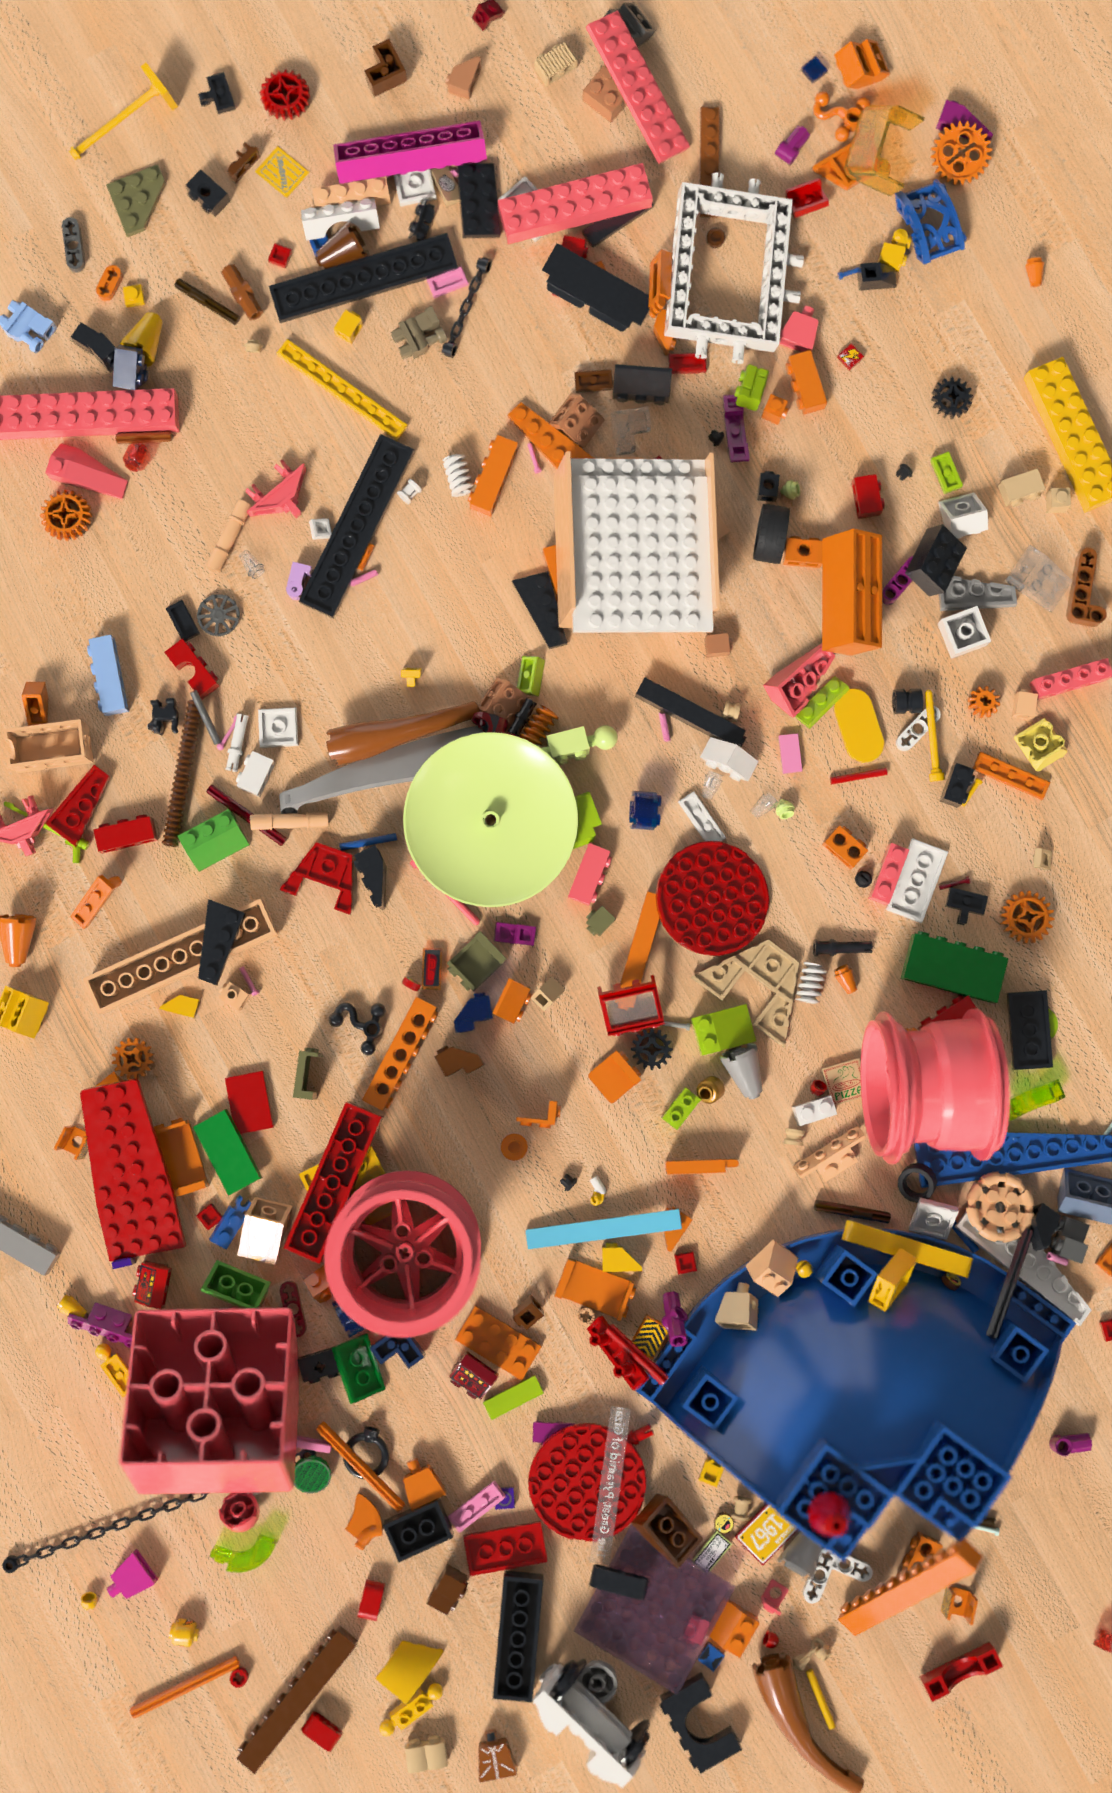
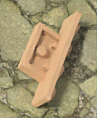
M856 1126L839 1138L832 1140L828 1145L815 1151L809 1157L799 1161L793 1166V1169L800 1178L807 1176L817 1169L822 1179L826 1182L858 1162L851 1147L864 1140L866 1136Z

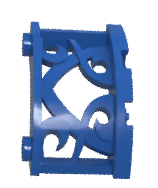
M934 179L932 184L910 192L903 193L899 191L895 193L897 211L903 217L906 225H910L914 233L911 234L916 258L925 265L933 259L965 249L966 235L961 229L958 215L944 183L941 184L939 180ZM921 206L922 212L916 213L915 210H919ZM926 207L935 209L943 214V220L938 231L930 224H921L920 220L926 213ZM926 230L930 232L928 237L924 233ZM948 235H953L954 244L944 247L941 237L944 242L949 243ZM937 244L939 250L929 253V251Z

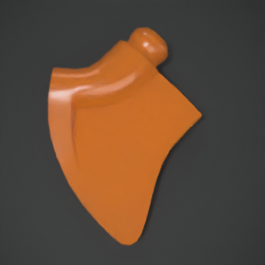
M359 1493L356 1495L352 1519L345 1529L357 1538L355 1546L360 1550H364L365 1546L374 1537L383 1536V1523L374 1504L363 1494Z

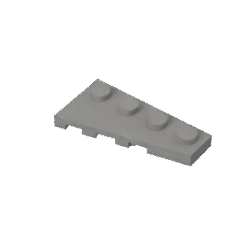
M953 576L945 593L938 594L940 611L967 610L978 606V609L1016 607L1017 605L1015 586L993 582L990 584L983 583L980 580H966L958 576Z

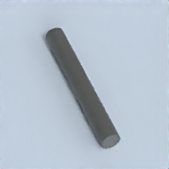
M198 691L190 692L214 745L220 743L219 735Z

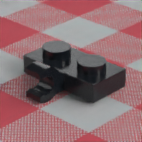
M224 72L206 77L210 91L198 94L201 106H207L214 101L218 114L236 110Z
M950 887L945 907L960 910L956 924L965 925L967 924L969 913L982 916L985 914L988 896Z

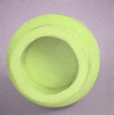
M787 481L780 490V493L789 499L799 497L800 486L798 481Z
M781 799L775 811L780 819H788L794 815L795 808L793 803Z

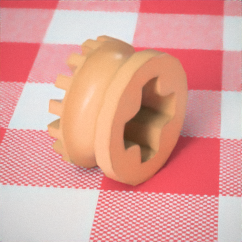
M583 1307L578 1311L577 1318L580 1324L587 1326L593 1323L595 1314L591 1308ZM585 1311H589V1315L592 1316L587 1321H583V1317L580 1316Z

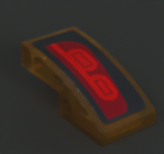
M423 948L422 989L441 990L443 953L441 948Z

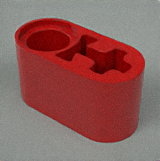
M366 1579L357 1617L377 1622L386 1583Z
M316 1711L310 1714L301 1728L305 1736L328 1752L333 1750L343 1735L339 1727Z

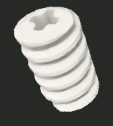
M464 454L450 455L442 460L444 461L443 465L446 468L445 472L448 476L447 480L450 483L449 487L452 490L451 494L453 497L467 495L471 492L469 488L473 487V483H467V481L472 479L471 476H465V474L470 472L469 469H463L468 464L465 461L461 462V460L466 458Z
M804 962L803 964L808 968L802 969L806 976H801L800 980L805 983L798 984V987L803 991H797L796 994L801 998L795 1000L811 1004L820 1003L815 996H821L817 989L823 988L819 981H825V978L820 976V974L827 973V971L821 965Z

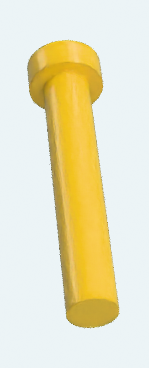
M975 779L974 785L968 792L969 795L966 803H962L963 807H965L978 786L983 783L980 779Z

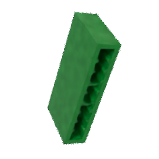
M922 931L911 935L900 979L963 996L969 995L970 998L992 1004L998 1003L1009 958L1003 957V953L992 951V954L987 953L985 948L974 946L972 949L966 947V943L955 941V944L947 942V938L937 936L935 939L929 937V933Z

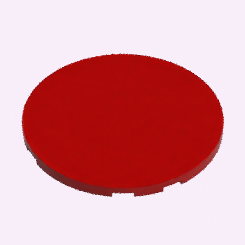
M703 841L685 847L667 862L657 883L656 906L664 928L678 944L697 954L720 956L745 947L760 932L769 909V891L761 869L746 852L736 846L720 841Z
M574 1424L553 1433L541 1444L535 1453L529 1470V1495L535 1512L551 1530L571 1540L598 1541L599 1538L601 1540L621 1532L637 1516L642 1507L646 1492L645 1467L635 1446L621 1433L617 1434L614 1432V1429L600 1424ZM613 1442L618 1443L617 1448L612 1447ZM611 1453L620 1454L615 1459L610 1457ZM609 1463L615 1464V1468H614V1469L609 1468V1467H612V1468L614 1467V1465H611V1464H609ZM608 1474L614 1475V1478L613 1476H611V1478L608 1479L607 1476ZM609 1492H613L614 1494L613 1498L605 1496H608Z

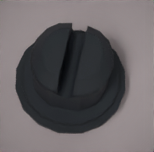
M712 430L711 434H709L708 439L714 443V447L719 446L724 439L723 431L719 433L716 430Z
M900 464V469L896 471V476H901L899 479L904 481L907 477H912V470L907 464Z
M860 871L855 876V882L859 887L866 888L872 883V876L867 871Z
M565 1174L566 1180L562 1178L560 1183L565 1187L564 1191H569L577 1183V1178L573 1179L569 1174Z

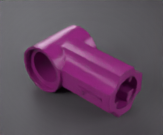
M797 126L787 140H783L775 151V155L788 165H791L797 158L799 150L810 138L808 130L803 126Z
M1089 1433L1065 1436L1054 1435L1049 1441L1051 1450L1061 1456L1092 1451L1093 1447ZM1063 1441V1448L1058 1450L1059 1442Z

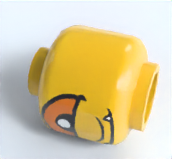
M180 1618L175 1623H172L169 1639H172L173 1645L190 1647L194 1641H198L200 1629L196 1628L197 1625L194 1620Z

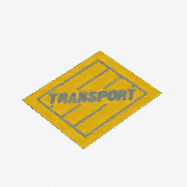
M278 146L255 171L286 198L310 173Z

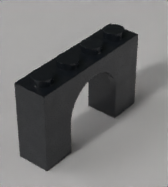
M702 1672L660 1695L662 1703L659 1705L664 1715H669L671 1719L669 1724L673 1732L679 1733L681 1737L679 1742L683 1750H688L691 1755L689 1761L694 1769L698 1768L700 1774L742 1750L741 1743L731 1725L707 1738L697 1737L687 1729L685 1721L689 1711L694 1706L713 1696L712 1690Z

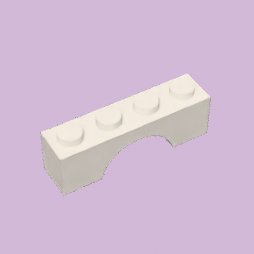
M375 198L301 210L306 240L324 238L331 225L342 221H351L361 231L380 228Z

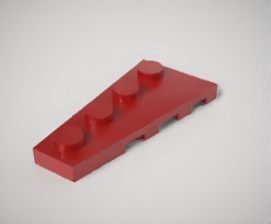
M93 765L45 824L73 846L77 847L110 776L96 765Z

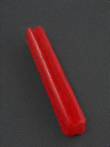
M610 1324L606 1328L605 1333L660 1385H663L668 1380L669 1376L614 1324Z

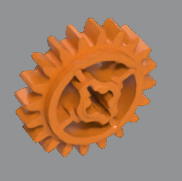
M1020 891L1018 892V897L1015 894L1011 895L1013 901L1009 899L1005 901L1008 906L1001 907L1005 913L999 916L1005 918V921H1002L1000 925H1007L1003 931L1011 932L1009 938L1016 936L1015 942L1023 939V944H1027L1029 940L1031 943H1035L1036 938L1039 941L1043 940L1041 933L1043 935L1049 934L1046 928H1053L1048 922L1055 920V918L1049 917V914L1053 913L1054 910L1047 909L1051 903L1044 904L1045 897L1038 899V892L1031 896V891H1027L1025 895ZM1028 903H1032L1033 905H1035L1039 911H1035L1032 908H1030V906H1028ZM1020 904L1019 913L1013 917L1014 909ZM1025 915H1034V917H1031L1028 920L1020 919ZM1041 918L1039 927L1034 931L1036 920ZM1015 924L1022 925L1026 932L1019 930Z

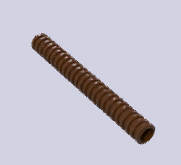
M193 700L187 701L186 718H184L185 724H183L184 730H182L183 735H181L182 741L179 743L181 747L178 749L180 753L177 754L179 759L176 760L178 764L175 765L177 770L174 771L176 776L173 777L175 782H172L174 787L171 788V791L173 793L170 794L172 798L169 800V803L171 804L168 806L167 823H165L166 829H164L165 835H163L164 841H162L163 845L170 847L179 846L177 841H179L178 835L181 834L179 830L182 829L180 824L183 823L181 819L184 817L182 813L185 811L184 806L186 805L185 800H187L186 794H188L187 788H189L190 771L193 769L191 767L194 763L192 759L195 757L193 753L196 752L194 747L197 746L195 744L198 741L196 736L199 735L197 730L200 729L198 724H201L199 720L201 716Z

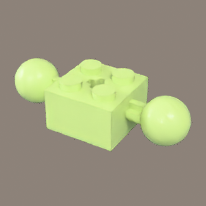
M603 725L596 729L594 735L586 736L585 728L582 726L546 735L548 746L541 749L549 754L558 765L568 763L569 759L575 758L576 761L585 759L586 755H589V747L597 746L603 750L613 748L617 743L618 735L613 727Z

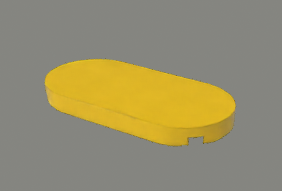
M849 689L834 704V715L848 755L858 762L869 763L877 759L882 753L884 739L869 696L859 689Z

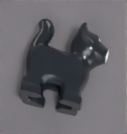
M167 698V705L162 707V702L159 700H150L153 710L152 720L147 725L148 730L162 736L164 730L163 722H172V732L174 734L178 733L179 713L176 709L175 698Z

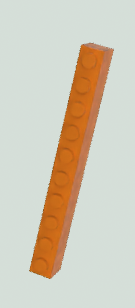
M965 1538L957 1543L954 1541L948 1548L940 1549L932 1557L930 1555L927 1556L923 1562L915 1563L909 1570L904 1569L898 1576L890 1577L884 1584L881 1582L875 1589H869L864 1595L856 1596L850 1603L845 1602L840 1608L841 1614L837 1620L856 1636L972 1574L977 1570L983 1555Z

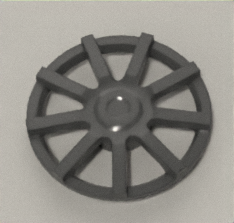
M213 594L200 603L197 619L200 627L206 633L212 636H224L236 628L240 619V612L233 599L227 595ZM216 598H223L220 607L217 606ZM213 600L214 609L207 606L206 603ZM227 600L230 601L233 606L224 610ZM203 607L211 612L210 614L201 615ZM236 610V618L227 616V613ZM202 618H211L205 626L201 621ZM226 619L235 621L232 628H229L226 624ZM213 622L216 623L215 633L207 630ZM222 623L227 631L219 633V624Z

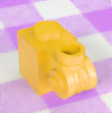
M897 229L892 236L891 243H883L878 262L893 267L895 272H899L901 266H905L907 255L904 253L906 248L909 249L912 237H908L905 230Z

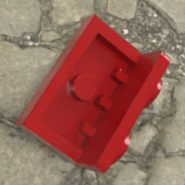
M820 178L785 190V197L792 199L791 214L794 218L829 206V200L822 190Z

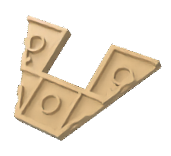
M769 939L691 977L722 1001L743 972H748L775 993L753 1025L782 1047L786 1046L799 962Z

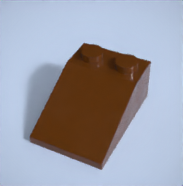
M656 1493L631 1522L639 1533L677 1569L680 1568L703 1540L702 1536L667 1495Z

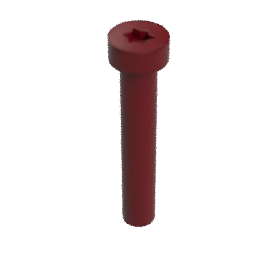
M969 876L965 877V879L940 885L939 890L965 883L970 884Z

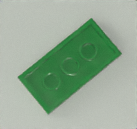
M228 1109L193 1127L228 1196L263 1178Z

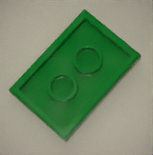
M368 1333L331 1347L350 1404L386 1390L376 1358L369 1349L371 1343Z

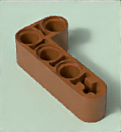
M1085 548L1076 556L1066 617L1073 624L1096 627L1106 619L1107 612L1101 606L1089 604L1097 562V553L1092 548ZM1080 573L1085 574L1087 580L1081 579ZM1077 591H1080V592L1083 593V595H1084V598H1083V599H1081V598H1079V597L1077 596V593H1076ZM1074 609L1080 612V617L1074 615ZM1092 613L1098 614L1099 620H1095L1092 617Z

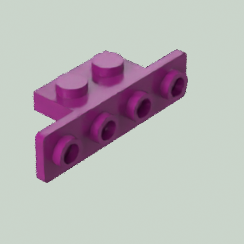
M96 1302L88 1319L68 1314V1324L73 1329H83L93 1336L101 1335L111 1342H121L128 1348H131L132 1335L125 1333L132 1319L131 1314Z

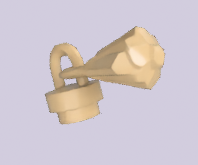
M814 1638L811 1642L812 1650L793 1658L794 1668L803 1670L814 1653H816L818 1659H822V1661L827 1660L832 1655L831 1648L822 1639ZM815 1642H819L822 1648H820V1645L815 1646Z

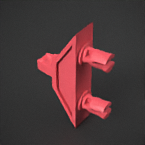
M280 460L284 469L277 464L274 468L282 475L284 480L265 496L255 484L251 485L255 494L247 488L245 492L256 503L247 510L249 517L282 512L288 513L290 511L295 518H298L302 513L296 505L299 503L298 496L307 469L305 464L303 463L295 471H292L284 460Z
M33 795L22 799L28 813L27 818L10 825H5L0 814V842L16 844L19 849L22 848L25 856L36 853L33 845L35 843L34 837L38 836L55 809L50 808L39 811Z

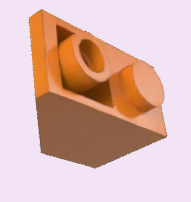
M662 309L657 315L653 333L664 354L668 356L670 350L674 351L677 340L674 337L664 336L667 310Z

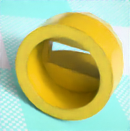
M801 1260L796 1264V1271L800 1277L806 1278L812 1274L813 1268L808 1261Z
M94 1592L84 1593L81 1596L82 1607L85 1610L94 1609L97 1605V1595Z

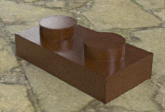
M612 369L574 372L576 393L613 390Z

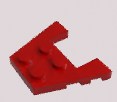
M316 842L295 871L291 873L288 880L280 887V891L297 896L303 878L340 890L334 910L351 915L353 855Z

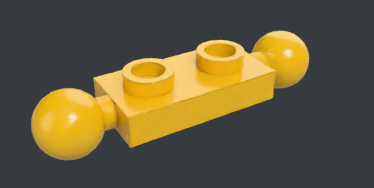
M101 1343L95 1349L96 1356L105 1360L100 1366L120 1395L124 1397L126 1396L129 1368L118 1353L111 1356V1348L108 1344Z
M433 1683L429 1686L426 1694L420 1689L407 1704L401 1703L389 1712L391 1720L385 1719L380 1723L379 1729L381 1734L390 1736L394 1733L396 1726L403 1730L434 1706L432 1699L438 1700L442 1697L443 1687L439 1683Z

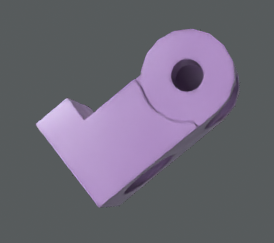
M297 562L292 563L286 587L287 594L291 599L300 600L304 591L303 587L306 576L311 577L313 573L311 566Z

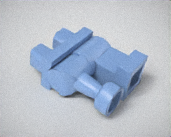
M12 300L8 305V309L13 314L10 318L2 314L0 316V326L9 337L17 342L24 341L29 344L31 351L38 353L42 349L44 341L38 337L33 338L28 332L32 330L48 341L57 327L53 321L45 318L24 302L20 304Z

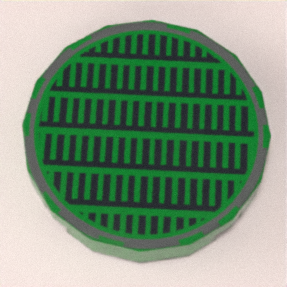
M308 1456V1458H302L295 1463L294 1485L301 1492L309 1494L318 1493L329 1485L331 1470L327 1461L321 1457Z

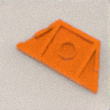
M871 130L815 164L812 170L846 191L877 173L879 164L877 146H875V131Z

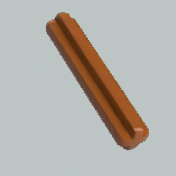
M170 431L117 433L115 438L117 444L156 443L172 441V434Z

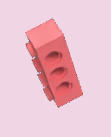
M1108 658L1036 678L1029 684L1033 691L1032 693L1038 694V701L1107 681L1112 677V670Z

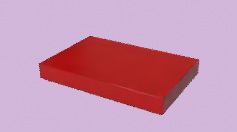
M264 1071L225 1078L231 1116L240 1134L274 1128Z

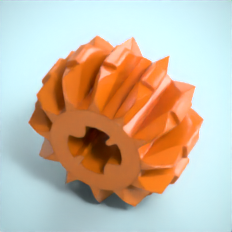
M979 686L976 688V691L970 693L972 697H969L967 701L972 704L968 706V709L974 708L973 715L979 712V718H983L984 715L989 718L992 716V713L995 714L998 711L996 707H999L1001 703L995 700L999 699L1000 695H993L996 691L995 689L989 692L988 686H985L984 689ZM982 699H984V702L987 703L985 706L983 705V702L981 701Z

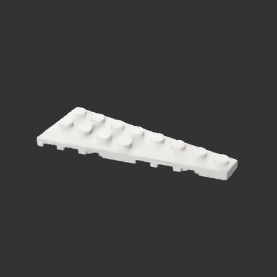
M986 1186L982 1188L985 1194L989 1191ZM976 1202L977 1209H980V1202ZM997 1202L995 1208L999 1213H1002L1004 1205L1001 1202ZM965 1211L954 1227L1009 1270L1019 1238L1007 1243L998 1240L996 1242L990 1241L982 1237L975 1226L972 1227ZM985 1218L981 1220L984 1226L988 1223ZM1017 1222L1011 1224L1014 1228L1019 1226ZM997 1227L998 1233H1002V1227ZM1030 1243L1019 1279L1056 1309L1073 1320L1077 1326H1081L1091 1312L1090 1307L1079 1293L1072 1288L1065 1275H1062L1055 1266L1056 1264L1047 1259L1044 1249L1036 1252Z

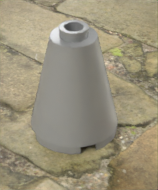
M749 1043L747 1048L737 1046L722 1054L723 1057L720 1056V1060L745 1098L749 1097L750 1100L758 1098L763 1090L757 1045Z
M800 1531L778 1557L777 1561L779 1563L782 1560L785 1561V1567L802 1577L809 1575L808 1580L813 1581L822 1547Z

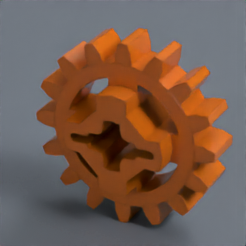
M127 1038V1043L120 1041L121 1047L115 1046L117 1053L111 1056L116 1057V1060L111 1063L117 1064L114 1070L121 1071V1077L127 1074V1079H131L132 1076L135 1079H139V1074L145 1077V1070H152L149 1064H154L155 1062L150 1060V1057L155 1056V1054L149 1053L152 1047H145L146 1041L139 1043V1038H135L134 1042L131 1038ZM129 1046H136L132 1051L126 1050ZM143 1052L145 1054V1061L143 1060L142 1056ZM129 1055H135L137 1062H131L132 1059ZM121 1056L123 1057L124 1061L123 1065L121 1063ZM136 1066H137L138 1068H141V1069H139L138 1071H135V1072H131V1071H130V1070L133 1069V1067H136Z

